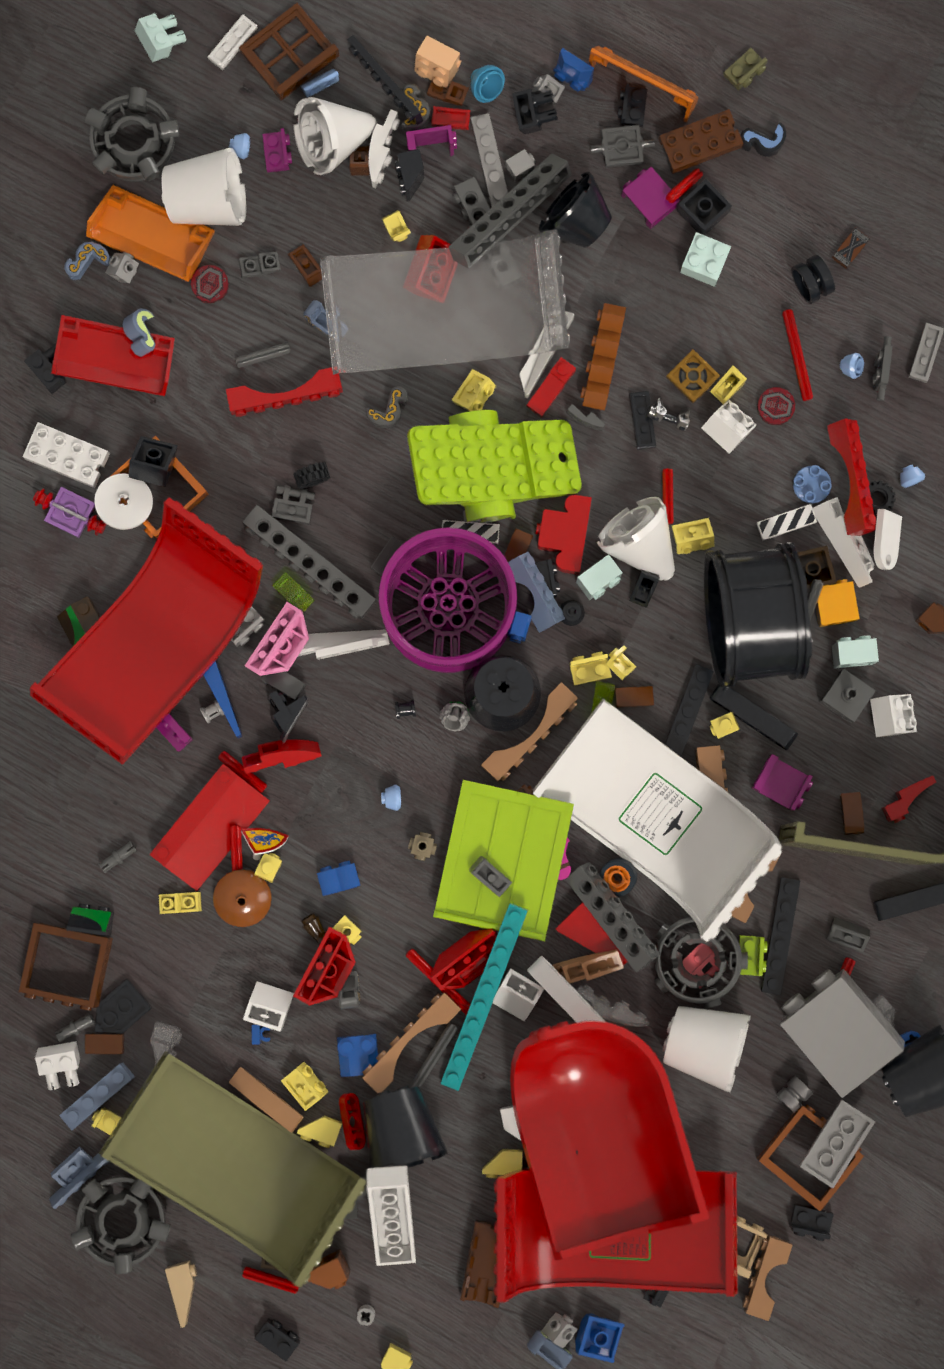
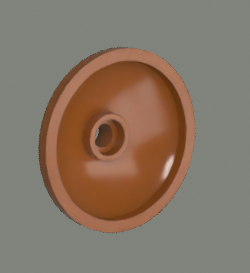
M245 869L234 870L224 875L217 883L213 894V903L217 914L226 923L236 927H248L260 922L268 913L271 905L270 887L264 879L255 876V872ZM243 898L245 903L240 904L238 899Z

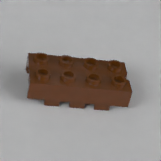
M730 109L659 136L658 141L667 153L672 174L742 148L743 141L739 131H734L733 129L735 121Z
M475 1219L460 1300L483 1302L499 1308L500 1302H497V1296L494 1293L495 1284L497 1283V1275L494 1272L495 1263H497V1255L494 1251L497 1234H495L494 1227H491V1222Z

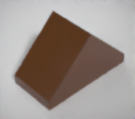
M358 146L350 154L349 167L351 175L370 176V146Z

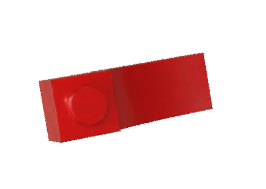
M561 357L526 407L542 418L576 372V367Z
M929 776L895 792L898 800L882 807L887 821L894 820L897 823L905 819L904 815L909 813L907 809L912 801L923 790L936 783L934 776Z

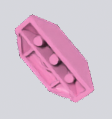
M286 602L245 664V667L259 676L288 671L309 640L303 611Z

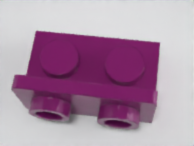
M284 128L280 129L281 132L263 134L267 173L290 170L289 164L292 163L291 152H287L290 138L289 134H285Z
M170 713L156 727L178 752L193 740Z

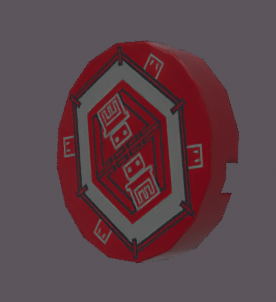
M206 265L196 270L193 274L191 288L196 298L200 301L215 303L225 297L228 292L229 282L227 275L222 269L217 266Z
M773 387L761 394L757 402V411L764 422L770 425H782L792 418L795 411V401L787 390Z

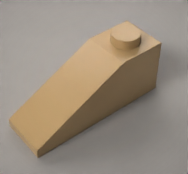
M190 1260L168 1266L165 1269L181 1328L185 1327L188 1321L195 1276H197L196 1267L194 1264L191 1265Z

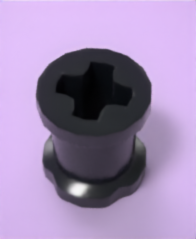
M414 700L406 703L395 702L397 719L410 715L416 717Z

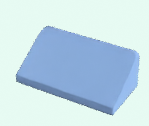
M331 69L302 84L301 89L305 96L310 97L338 82V72L335 69Z

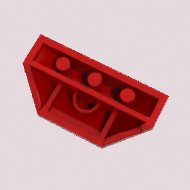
M331 927L328 928L293 997L308 1005H314L338 997V992L342 990L356 963L349 940L345 934Z
M493 929L470 931L438 956L430 974V977L439 989L464 988L480 976L485 969L497 934Z

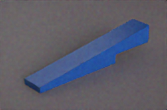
M215 661L204 673V677L236 737L240 738L242 733L217 661Z

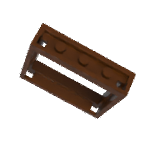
M33 923L19 992L25 993L24 997L36 999V996L43 997V1001L54 1003L55 1000L62 1001L61 1005L73 1007V1004H78L80 1009L91 1011L92 1008L98 1007L113 938L68 931L66 928L42 923ZM41 932L101 945L89 1000L29 988Z

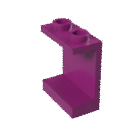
M451 125L406 132L408 151L416 150L417 146L448 142L450 156H454V149H457L456 132L452 131Z
M650 167L648 170L643 169L637 175L638 178L633 182L631 180L622 187L621 196L623 199L626 196L647 219L646 225L649 229H652L675 210L681 200L678 198L674 203H669L665 197L671 189L656 171Z
M773 754L769 755L751 789L791 811L795 810V808L799 809L804 801L801 797L805 791L808 792L813 784L811 781L813 776L798 771L778 760L779 757Z

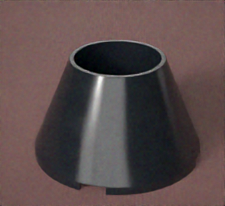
M585 172L581 174L583 178L579 181L574 179L545 212L548 215L546 220H541L539 224V231L542 234L581 247H588L606 230L612 215L593 175L590 172Z

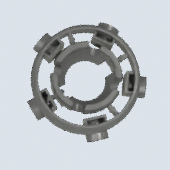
M132 87L130 88L129 95L120 96L107 102L100 110L91 108L87 113L85 123L91 125L89 139L92 152L96 158L92 164L103 175L108 172L112 176L124 181H151L161 174V171L167 166L172 157L175 137H180L177 119L170 120L166 111L158 103L146 97L147 91L143 88ZM129 109L130 112L147 114L148 111L153 112L163 120V122H160L161 132L158 131L156 123L147 117L139 114L126 115L125 110ZM121 111L123 116L116 119L107 131L111 123L110 118ZM133 124L143 125L146 129H150L154 135V138H148L145 145L136 151H126L118 144H113L115 143V134L118 128L123 129ZM100 135H105V142H99ZM163 138L165 145L169 144L163 158L156 164L152 154L155 151L159 155L162 146L161 139ZM107 148L110 155L106 151L100 154L99 149ZM120 160L122 166L130 169L131 173L117 171L119 168L116 162Z
M692 917L681 919L671 926L664 923L655 935L659 940L657 950L660 955L655 959V966L659 977L654 979L659 989L663 994L669 991L677 998L686 1002L703 1003L705 1009L722 1004L720 998L733 988L739 978L741 969H748V952H741L737 938L723 923L718 929H721L725 934L719 939L716 937L714 939L710 938L708 942L701 938L700 933H687L678 941L675 940L679 934L675 929L684 924L695 922ZM726 936L730 938L735 948V951H730V970H735L731 981L722 976L726 969L727 961L725 960V948L720 941ZM672 942L675 945L670 954L673 964L671 969L675 977L684 984L681 992L674 989L678 983L670 971L667 970L663 973L661 967L663 945L669 947ZM683 942L689 945L703 943L712 949L715 955V965L720 969L719 972L714 973L716 975L714 978L709 974L695 976L685 969L682 962L683 954L677 951L678 948H682L681 944ZM720 978L728 984L720 992H718L717 987L699 992L701 998L689 997L683 994L687 986L691 988H698L699 986L710 987Z
M117 1176L100 1183L94 1179L82 1189L85 1197L77 1213V1231L71 1233V1239L76 1250L84 1248L97 1261L115 1267V1274H125L133 1272V1265L146 1259L157 1248L160 1241L167 1242L171 1224H166V1214L161 1198L145 1182L134 1177ZM116 1182L133 1183L129 1191L122 1190L119 1194L114 1195V1193L106 1196L98 1207L89 1205L90 1201L94 1204L110 1190L107 1185ZM149 1193L154 1198L160 1214V1219L155 1218L153 1222L152 1217H148L147 1209L149 1204L145 1200ZM127 1200L133 1201L137 1205L134 1210L137 1217L136 1229L129 1237L115 1240L108 1235L105 1229V1215L112 1207L124 1205ZM87 1209L95 1212L94 1222L97 1234L100 1237L99 1242L105 1246L102 1250L95 1245L97 1238L92 1225H86ZM148 1233L149 1238L155 1239L153 1243H151L149 1239L146 1238ZM141 1241L149 1247L138 1255H135L134 1250L116 1252L114 1256L105 1253L108 1248L112 1250L116 1248L125 1249L136 1246Z

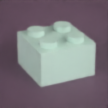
M696 232L680 273L715 287L731 246Z
M608 554L578 576L576 583L589 600L592 598L597 600L604 594L607 587L612 589L620 583L622 571Z
M860 636L856 640H851V637L840 638V640H837V643L832 645L834 669L869 666L879 661L876 638L871 639V636Z

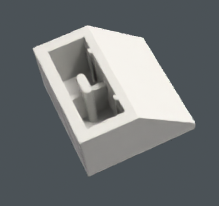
M728 400L709 418L702 429L730 454L757 425L735 403Z
M911 694L889 695L870 699L876 737L917 732V722L914 717V704Z
M510 968L496 992L493 1004L525 1022L544 988Z
M257 981L243 1020L281 1032L294 993Z

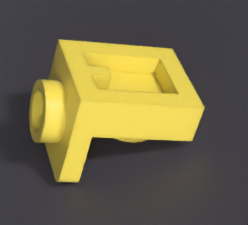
M104 1107L101 1111L97 1110L91 1119L94 1121L92 1127H97L111 1135L122 1117Z

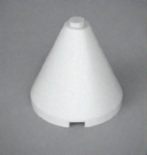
M309 97L300 100L296 105L294 115H298V124L293 125L296 144L307 167L312 166L315 169V174L323 175L332 172L373 133L377 121L369 113L315 97Z
M649 497L638 501V507L629 511L628 508H625L612 518L600 532L598 537L601 542L598 541L597 544L603 552L641 571L643 570L660 577L659 580L667 581L673 577L675 566L666 506L659 497Z

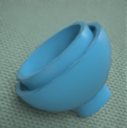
M486 65L472 72L471 92L478 101L487 103L499 96L505 83V76L500 68Z

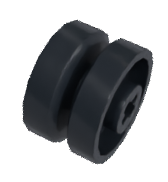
M819 255L808 258L806 264L800 262L791 268L795 285L808 304L818 301L820 295L828 296L835 291V283L831 272Z

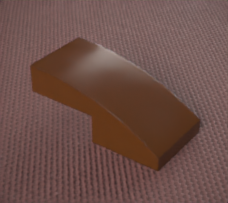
M432 79L427 96L462 106L469 88L454 81H451L448 88L440 87Z
M860 792L842 793L840 799L845 835L863 834L865 831Z

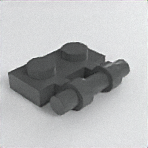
M278 486L276 493L283 494V499L275 498L272 517L310 524L313 505L306 504V500H314L315 493L309 492L308 489L298 490L292 489L291 486ZM289 497H300V501H289Z

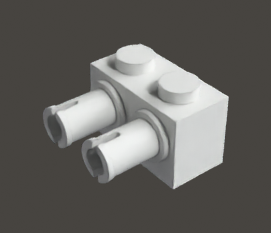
M76 1041L37 1049L35 1060L39 1076H46L48 1090H53L52 1086H54V1090L60 1087L57 1072L65 1071L68 1087H72V1082L73 1086L80 1083L76 1071L80 1062Z

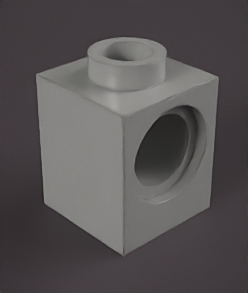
M524 149L506 160L505 167L516 182L531 173L536 162L532 154H528Z

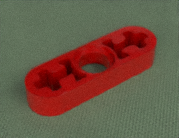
M354 1093L342 1094L339 1098V1107L346 1145L350 1150H361L365 1146L366 1140L358 1097ZM351 1116L355 1119L353 1127L349 1123Z

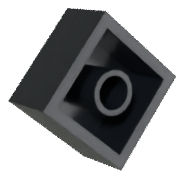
M705 179L678 204L676 211L699 234L706 235L730 212L732 205Z

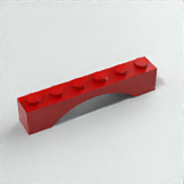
M338 366L318 370L304 385L284 393H262L246 386L226 389L230 412L236 417L245 416L246 412L251 411L260 413L265 411V408L270 407L279 409L284 407V404L289 403L291 405H298L302 401L309 399L310 401H318L323 396L337 397L340 395L339 393L343 392Z
M842 419L827 425L830 444L842 456L849 473L850 497L844 515L847 535L861 536L876 530V517L873 511V500L870 495L869 480L867 478L866 463L863 457V446L860 441L857 420Z

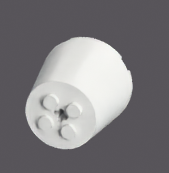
M226 148L167 165L163 168L162 201L167 215L173 224L242 225L246 217L245 185L240 183L239 173H242V169L233 148Z
M679 1006L675 1017H672L667 1029V1033L670 1034L667 1036L663 1046V1051L665 1052L664 1064L726 1092H731L736 1076L734 1071L735 1067L739 1066L750 1016Z

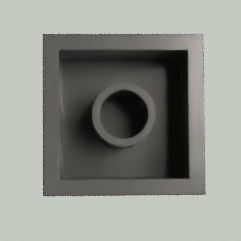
M843 669L838 673L819 703L852 724L856 721L876 690Z

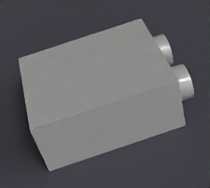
M827 969L811 983L816 991L806 999L800 993H797L781 1006L786 1013L783 1016L781 1026L840 1097L843 1098L904 1050L905 1041L844 969L836 975L830 969Z

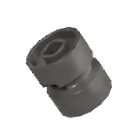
M796 1076L787 1083V1088L783 1087L776 1094L793 1113L802 1106L801 1101H807L813 1094Z

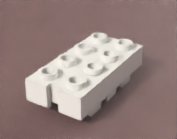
M38 422L23 454V458L95 488L101 476L98 472L99 467L105 466L110 453L107 450Z

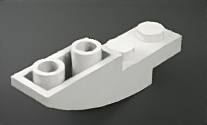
M390 110L384 126L376 123L369 149V170L372 187L374 188L377 187L378 183H382L385 173H383L385 166L389 167L392 160L390 149L387 147L390 146L393 138L391 136L392 131L397 130L400 122L398 112Z

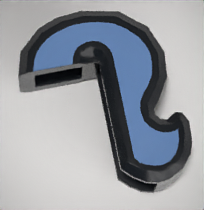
M779 122L772 138L750 128L743 130L740 135L743 141L742 149L750 151L753 146L757 153L762 156L771 157L777 154L786 138L785 126Z

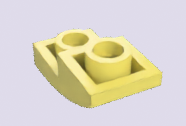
M201 892L160 894V914L202 911Z

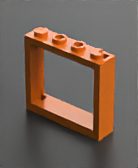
M175 457L173 467L198 493L183 507L190 512L209 494ZM130 459L111 476L128 474ZM121 498L119 504L127 505L128 499L124 500ZM146 519L143 523L146 527L144 531L150 538L155 536L158 539L161 527L156 530Z

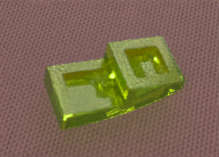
M286 572L272 585L290 604L303 612L315 601Z
M596 681L591 713L602 699H605L612 705L615 684Z

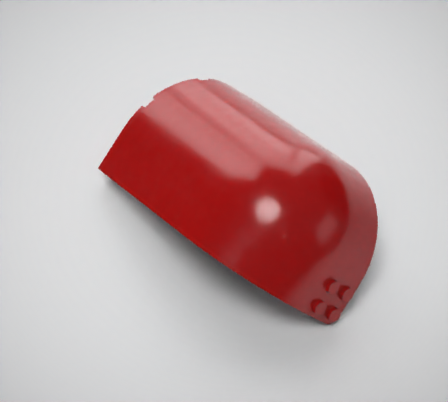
M567 1021L553 1027L547 1026L531 1032L530 1037L518 1044L511 1064L510 1080L513 1110L555 1261L621 1242V1237L624 1236L625 1239L650 1234L651 1232L690 1225L710 1219L667 1074L656 1054L642 1039L623 1027L607 1022L584 1021L569 1025Z

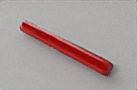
M792 309L783 311L782 315L802 400L809 401L813 398L794 313Z
M410 949L406 957L435 984L430 977L433 968L414 949ZM455 989L441 990L467 1015L470 1004Z

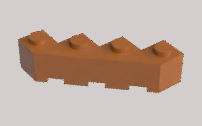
M604 303L603 310L599 309L597 321H600L597 336L593 335L591 344L592 347H595L592 361H588L586 372L589 373L586 387H582L580 397L584 398L583 406L605 410L626 307Z

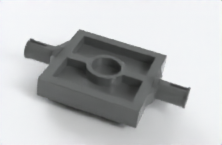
M639 125L606 128L601 131V145H590L591 154L602 152L606 168L643 164V148L655 147L654 139L643 140L640 135Z
M884 336L882 350H879L878 355H875L874 366L877 369L876 374L873 373L872 385H874V391H878L877 401L885 400L886 385L889 381L893 348L891 346L892 337Z

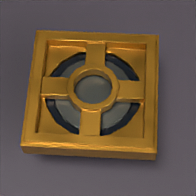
M693 349L666 376L692 403L700 398L720 377Z

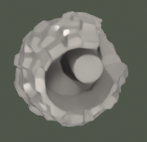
M450 701L440 711L439 718L446 729L454 732L461 731L470 720L469 709L460 701Z

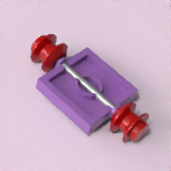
M63 487L60 488L55 500H53L51 492L48 495L45 494V489L38 490L34 495L33 501H35V506L41 504L43 510L50 507L44 521L75 537L80 538L86 525L87 531L94 530L96 536L99 533L102 534L107 524L102 520H98L96 514L90 518L95 508L94 502Z

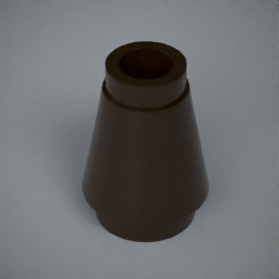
M314 913L305 917L301 921L302 927L317 943L321 942L325 936V931L319 917Z

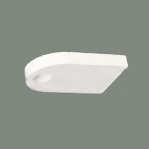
M878 509L874 541V559L877 567L881 570H890L897 562L902 516L886 509Z

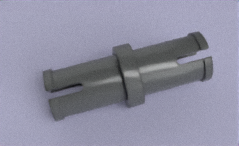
M129 841L119 850L112 851V854L102 862H99L98 865L104 873H107L117 864L121 865L124 859L137 852V850Z
M88 1013L76 1021H70L69 1025L55 1031L58 1041L63 1042L74 1034H80L83 1029L95 1024L94 1018Z

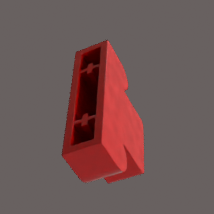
M571 495L565 501V512L545 509L541 523H537L536 534L539 535L537 548L558 552L555 563L556 568L561 572L580 574L592 497Z

